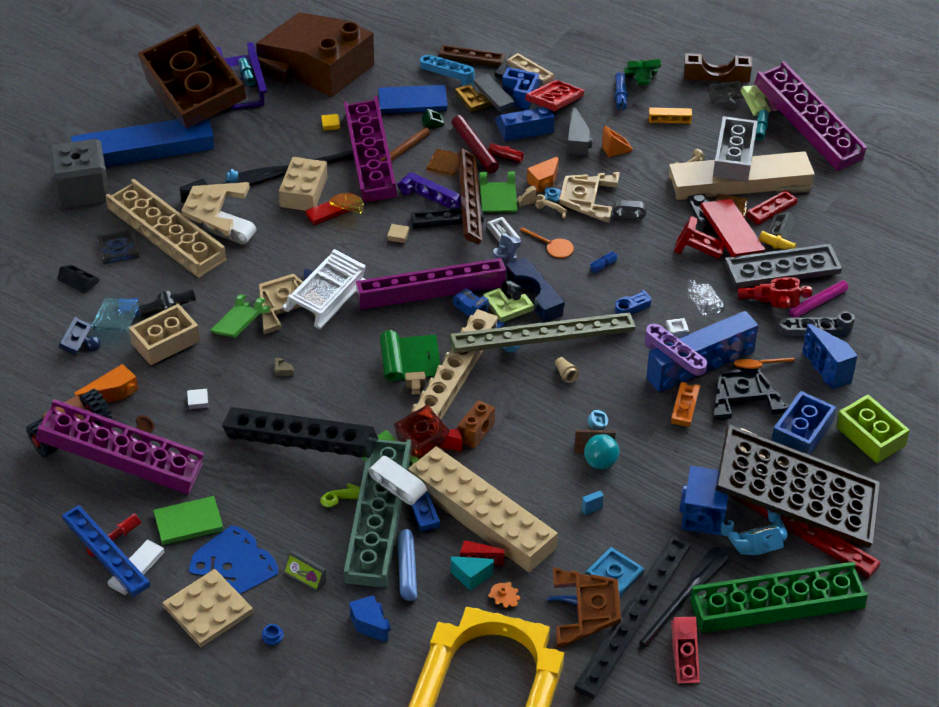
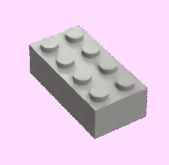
M723 116L713 177L748 182L758 121Z

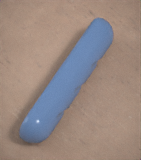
M405 529L397 537L400 595L406 601H415L417 598L414 538L412 532Z

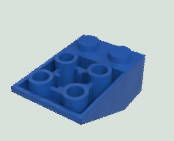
M807 324L804 345L802 347L804 356L811 361L814 369L818 370L824 382L828 383L831 389L852 383L857 354L845 341L812 324Z

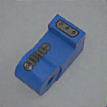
M463 289L452 299L455 307L468 316L474 315L477 309L489 313V299L484 296L479 298L468 289Z

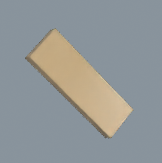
M519 53L506 60V65L511 68L539 73V84L541 86L554 79L553 73Z

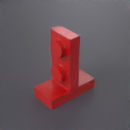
M691 216L676 240L674 252L681 254L684 247L688 245L719 259L723 253V242L695 230L697 218Z

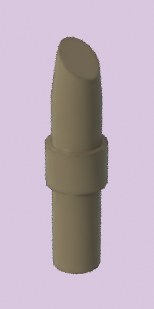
M810 185L780 187L777 194L784 190L790 194L810 192Z

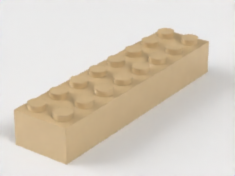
M437 446L408 468V472L425 484L433 503L493 547L505 549V555L529 573L557 549L558 533Z

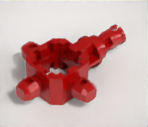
M789 277L775 278L771 280V284H760V286H755V288H738L739 300L755 299V301L771 302V306L775 308L796 307L800 305V297H812V287H800L799 279Z

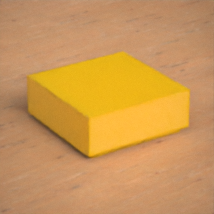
M338 114L321 115L323 131L340 129Z

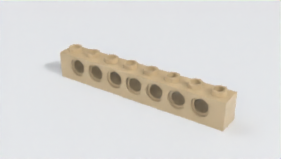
M477 309L474 315H470L466 328L463 327L461 332L496 328L498 316ZM452 348L450 353H446L443 364L439 365L436 370L435 377L429 380L427 389L422 391L418 404H414L412 407V424L420 426L417 423L420 419L430 430V427L421 418L424 413L431 423H435L433 424L435 428L438 426V422L443 418L484 350L454 353Z

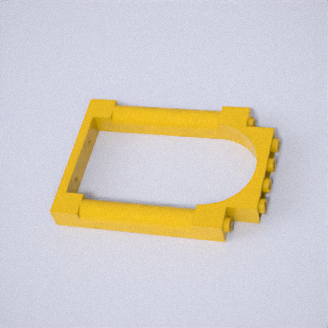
M466 607L459 627L450 623H437L430 641V650L408 707H434L455 652L467 641L484 635H501L512 638L523 644L531 652L537 667L536 676L525 707H550L563 669L564 652L546 648L549 641V626L524 621L520 618L504 616L499 613L483 611L479 608Z

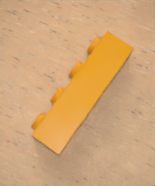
M649 108V123L691 124L692 109Z

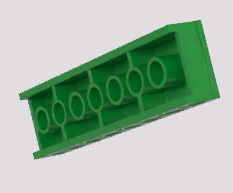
M855 562L692 586L690 602L700 632L707 633L866 608L868 594L864 592L855 570ZM844 569H850L845 574H839ZM823 572H830L825 577L819 576ZM803 575H809L805 580H798ZM789 578L787 582L779 583L781 579ZM763 581L769 582L765 586H758V584ZM743 584H747V585H748V586H747L746 588H744V589H741V590H738V589H737L740 585H743ZM720 588H728L724 592L717 593V590ZM707 591L706 594L697 596L698 592Z

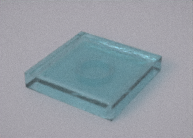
M105 297L92 322V329L126 333L140 305L139 301L136 299Z

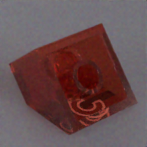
M428 404L394 423L397 439L400 442H407V439L411 440V455L418 459H421L436 446L439 448L450 432Z

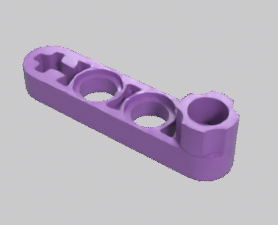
M658 324L647 326L645 334V346L647 348L660 349L694 375L705 373L707 361L704 357ZM665 342H671V343H673L674 345H673V346H667V345H665L664 343H665ZM683 352L686 353L688 356L682 357L678 353Z

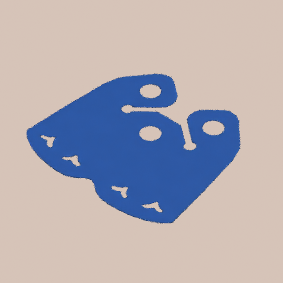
M230 526L193 554L189 571L192 574L206 575L211 569L212 560L210 558L215 556L214 569L222 577H235L236 580L234 582L231 580L226 581L241 594L277 575L278 565L268 551L257 548L256 539L249 532L237 526ZM245 538H247V541L250 542V544L244 543ZM199 562L205 563V567L203 569H197L196 564ZM231 563L232 568L225 570L223 569V564ZM269 565H271V569H272L273 571L267 570V568L269 567Z

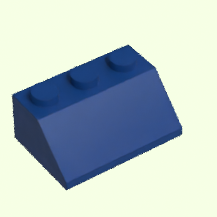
M545 107L503 114L495 118L504 141L554 133V115L550 109Z

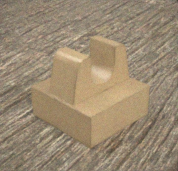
M425 372L405 373V387L412 388V395H420V387H425Z

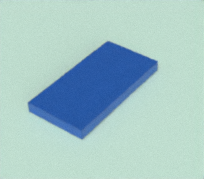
M445 85L378 88L381 114L426 112L427 109L447 111Z

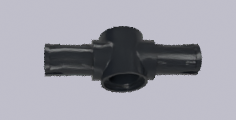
M193 289L179 294L163 291L157 296V299H154L155 301L139 305L141 316L144 317L153 313H160L176 304L183 305L196 301Z

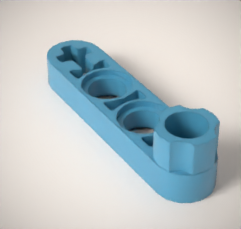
M424 55L420 58L422 69L459 79L462 86L471 84L472 87L475 86L473 84V79H475L473 67L433 55Z

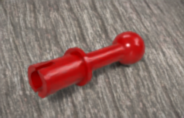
M134 513L120 524L116 523L118 528L107 536L112 541L121 535L127 537L130 531L142 523ZM87 548V553H88V555H90V556H92V557H96V556Z

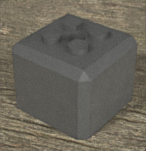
M90 139L55 144L48 148L57 207L63 209L107 202L106 195L110 193L101 141Z

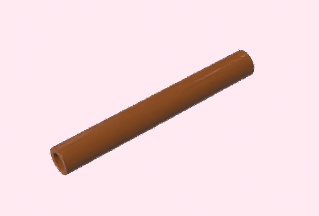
M423 128L389 152L391 162L430 135L428 128ZM386 156L381 158L380 162H383L386 159Z

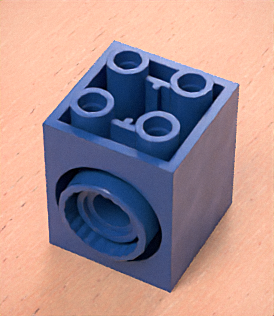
M690 466L688 484L683 485L679 510L680 513H683L682 530L722 536L721 524L725 520L728 495L715 490L719 470Z

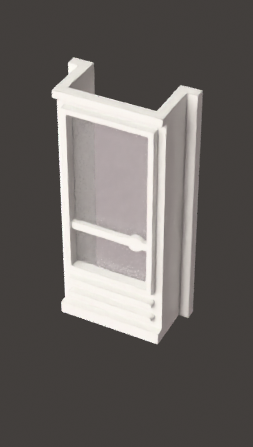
M334 249L320 266L291 295H288L287 302L282 306V309L289 312L298 304L316 314L314 327L321 330L355 294L356 281L366 280L363 278L365 265Z

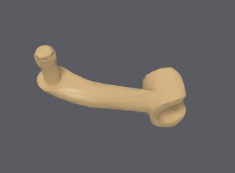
M695 149L692 153L693 158L687 162L703 161L705 155L700 149Z
M539 194L536 196V208L542 209L546 205L560 212L562 219H566L567 210L564 207L545 200L544 195Z

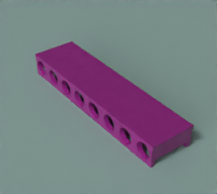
M785 61L781 62L780 66L763 73L761 71L757 72L754 84L836 171L864 160L867 146ZM783 68L786 69L788 76L783 72ZM804 90L807 91L808 97L804 94ZM825 111L828 113L829 119L825 116ZM835 122L838 123L839 128H836ZM846 133L850 136V141L846 138ZM856 144L860 146V151L857 150Z
M374 96V100L352 104L344 101L363 203L398 197L377 96ZM386 156V159L380 162V159Z
M53 399L52 405L42 424L39 425L35 439L36 441L188 495L203 465L204 452ZM55 407L63 408L66 413L57 411ZM74 414L82 415L85 420L78 419ZM93 421H100L104 426H98ZM117 427L121 429L123 433H117L112 428ZM131 434L139 435L142 440L133 438ZM150 441L158 442L161 447L152 445ZM169 448H176L180 453H173ZM188 455H195L198 457V460H193Z

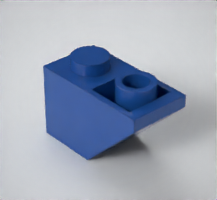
M374 595L349 602L350 617L356 631L387 642L388 632L391 631L388 619L383 618L382 605L380 602H376Z

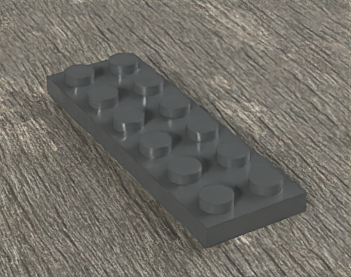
M831 244L725 258V265L735 288L769 284L775 278L805 279L841 274L842 267Z

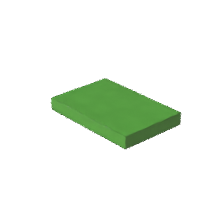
M214 496L154 510L162 545L224 531Z

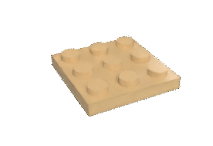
M216 569L162 602L164 609L200 648L253 614V608Z

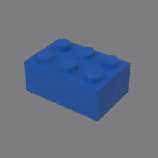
M800 391L775 425L771 441L811 455L832 425L836 406Z

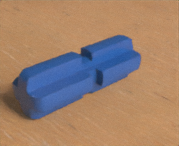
M611 251L602 256V258L590 263V270L594 273L617 261V254Z

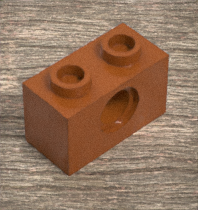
M479 400L474 404L458 424L463 444L474 449L495 424V407Z

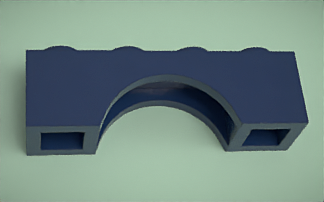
M524 257L507 264L506 278L519 283L521 289L531 290L538 295L535 298L534 312L543 323L563 316L565 307L563 298L558 296L553 286L546 282L544 276L536 270L533 263H530Z

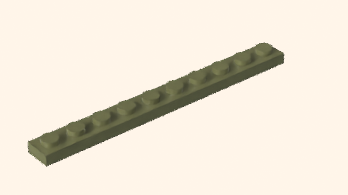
M629 312L452 333L449 339L454 353L634 332L636 326Z

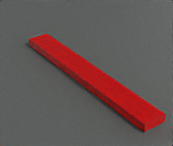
M733 497L768 518L767 509ZM781 515V520L786 530L841 563L855 562L856 572L869 579L880 567L881 561L844 539Z

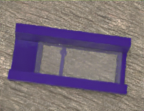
M253 42L247 43L248 55L224 58L242 82L247 99L231 106V110L265 105L264 93H267ZM215 47L223 57L221 47ZM245 57L248 59L249 65L254 70L253 75L256 83L253 86L246 85L244 77L241 76V69L238 65L240 58Z

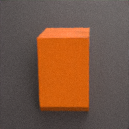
M607 126L603 127L602 148L608 157L628 153L633 150L626 138Z

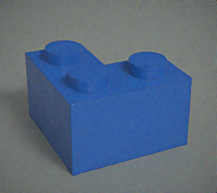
M507 67L502 77V89L507 94L513 95L515 107L530 109L532 102L526 101L525 96L539 88V73Z

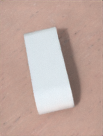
M220 211L218 217L233 219L234 225L229 236L224 235L218 229L213 230L209 225L203 223L206 231L243 245L257 231L252 222Z
M382 456L368 469L369 475L373 480L409 505H413L427 491L425 484L419 478L387 456Z

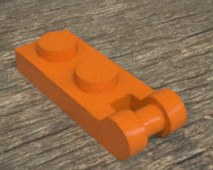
M681 382L671 417V424L690 427L699 396L700 385L694 384V386L687 385L686 382Z

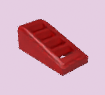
M464 540L460 557L493 559V566H504L505 549Z

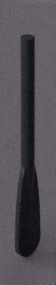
M350 150L312 160L329 163L354 157V154ZM289 165L238 173L237 183L248 182L249 185L276 178L285 174Z
M715 547L707 552L690 576L685 589L639 641L640 646L643 648L648 646L691 595L692 586L705 584L720 570L728 560V552L725 549Z

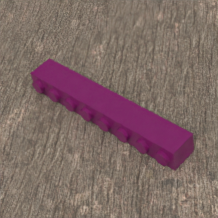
M502 258L359 280L356 281L357 300L360 310L455 295L463 289L473 292L502 287L503 281L506 280V269Z

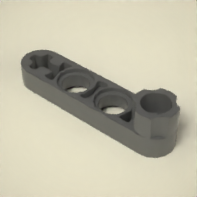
M842 311L838 314L837 318H784L780 321L779 332L784 336H805L806 329L802 326L812 324L833 336H848L852 333L855 316L849 313V311ZM822 325H827V326H829L830 328H829V329H824V328H822L821 326H822Z

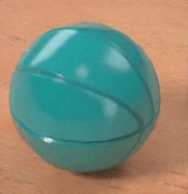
M604 434L595 435L590 438L584 448V456L587 463L598 470L611 468L617 462L620 455L617 442L612 437Z

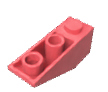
M674 617L671 621L677 684L700 683L696 617Z

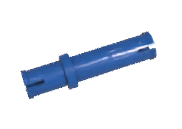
M618 72L615 75L616 108L620 110L621 106V111L627 108L626 100L628 98L625 81L626 75L622 72L621 77V72Z

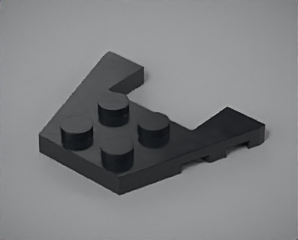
M743 368L719 372L714 420L731 419L732 412L729 403L767 400L771 415L784 414L789 405L781 400V395L771 388V383L759 368Z

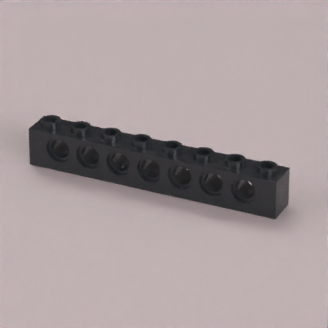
M237 407L230 408L222 424L228 438L234 440L242 439L249 442H263L268 445L276 444L284 447H297L303 450L311 449L319 452L336 453L338 455H352L357 458H370L379 439L373 426Z

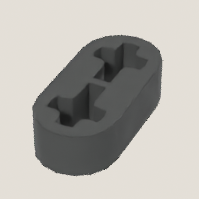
M617 200L613 204V214L619 218L642 219L647 214V205L641 201Z

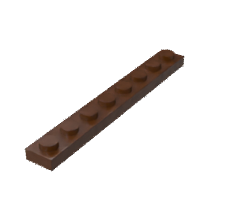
M462 148L458 152L463 235L467 241L479 245L483 239L476 156Z

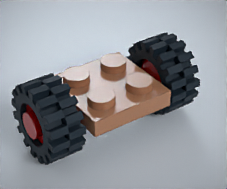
M92 389L79 397L77 395L64 402L109 419L112 418L109 405L106 404L105 398H102L103 395L99 394L98 390ZM55 407L57 411L66 413L63 408ZM48 412L41 415L43 418L26 427V433L31 440V444L34 445V449L42 457H47L59 450V448L35 440L38 427L42 424ZM74 414L78 419L85 420L82 415ZM93 421L98 426L102 425L100 421Z

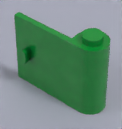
M385 330L379 336L384 378L386 380H405V373L425 372V378L435 377L436 370L440 365L436 334L399 338L397 332Z

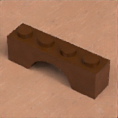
M685 53L683 79L750 83L752 56H734L727 64L712 65L704 60L702 54Z

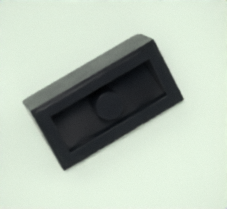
M72 264L61 266L57 277L59 281L83 293L88 292L100 280L98 277Z

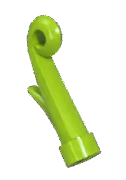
M348 483L347 489L333 490L325 493L321 497L320 502L323 506L330 508L337 505L339 499L358 500L361 486Z

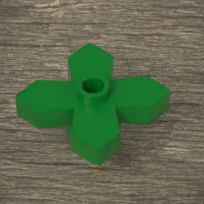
M661 59L628 61L627 67L624 68V74L626 76H635V81L639 86L651 84L652 75L657 74L658 68L662 66Z

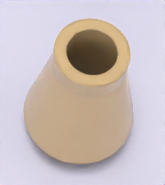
M563 357L555 361V366L564 382L573 383L578 379L579 371L576 366L566 361Z

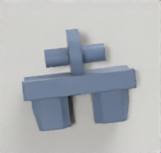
M506 233L501 235L498 248L493 250L492 255L495 259L502 258L505 269L507 264L516 261L517 256L515 252L516 248L520 247L521 240L516 236L510 237Z

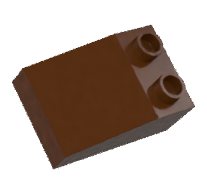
M298 12L256 43L258 58L289 63L291 77L330 97L336 95L375 65L373 32L360 27L356 22Z
M198 24L138 53L147 82L161 102L186 129L247 99L242 82Z

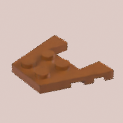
M553 568L555 589L576 587L579 619L578 624L556 626L558 647H563L622 622L618 579L593 574L589 576L579 574L578 571L571 570V572L561 570V568Z

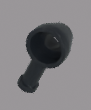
M504 280L502 292L507 298L519 300L521 298L520 284L511 280Z

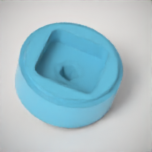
M594 410L588 416L587 421L592 429L603 430L608 424V417L603 411Z

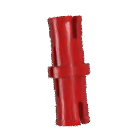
M491 143L488 149L491 154L500 156L505 160L511 159L521 163L524 158V152L511 149L509 146L504 147Z

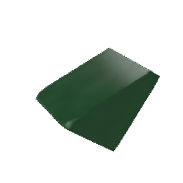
M427 109L422 116L424 128L443 127L445 125L442 114Z

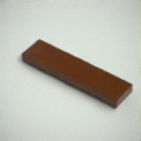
M442 45L438 57L450 61L499 68L505 61L506 54Z

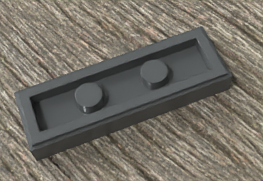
M488 74L473 79V84L499 111L514 106V100Z

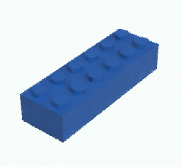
M743 311L681 337L679 340L706 359V373L754 352L758 324L746 311ZM669 342V343H667V344H665V345H667V346H673L674 344L671 343V342ZM658 348L649 351L646 378L658 392L700 376L690 373ZM683 352L678 353L682 357L688 356L686 353Z

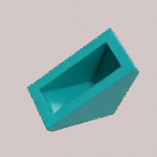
M451 556V573L471 591L493 576V559Z

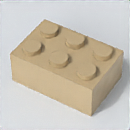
M292 157L279 189L280 207L305 211L317 206L328 178L327 162Z
M179 304L129 327L131 344L150 366L200 342L197 323Z

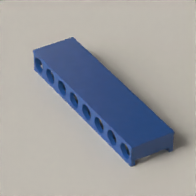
M209 118L187 129L176 119L71 136L72 142L90 139L101 141L105 167L214 149V135Z

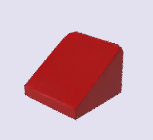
M458 428L439 432L445 438L443 442L439 439L440 448L462 451V437Z

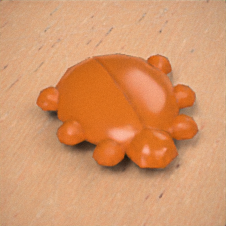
M511 582L495 584L488 594L489 598H494L497 605L502 603L505 608L509 605L516 607L518 604L517 600H520V596L516 595L518 589H513Z

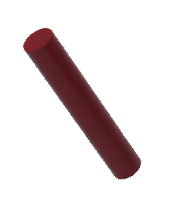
M455 116L451 121L452 126L488 173H495L499 169V163L463 116Z

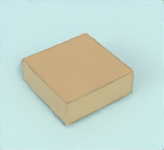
M392 224L387 240L405 243L409 227Z

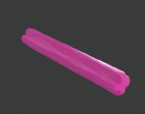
M842 280L801 302L800 305L790 308L789 315L792 318H797L848 290V283Z

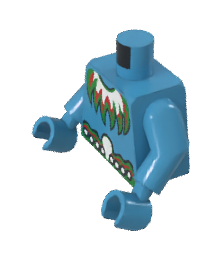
M767 510L768 519L773 524H767L740 533L733 531L734 522L732 520H728V525H725L723 522L721 524L722 535L729 536V540L740 554L760 555L783 548V542L787 539L788 532L781 520V515Z

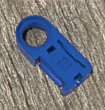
M641 290V293L631 297L625 296L615 302V313L630 312V314L646 309L651 306L652 298L645 290ZM624 305V306H627L628 308H627V309H620L619 306Z

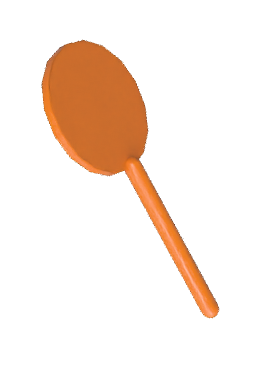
M521 228V231L547 243V252L552 257L566 258L572 255L574 251L573 244L568 240L554 239L550 241L525 228Z
M782 358L760 361L740 359L734 361V365L740 368L755 369L762 367L766 363L793 362L795 359Z

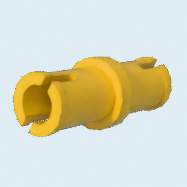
M762 231L759 236L760 242L771 245L776 250L777 248L781 250L796 248L797 243L785 240L780 235L775 236Z

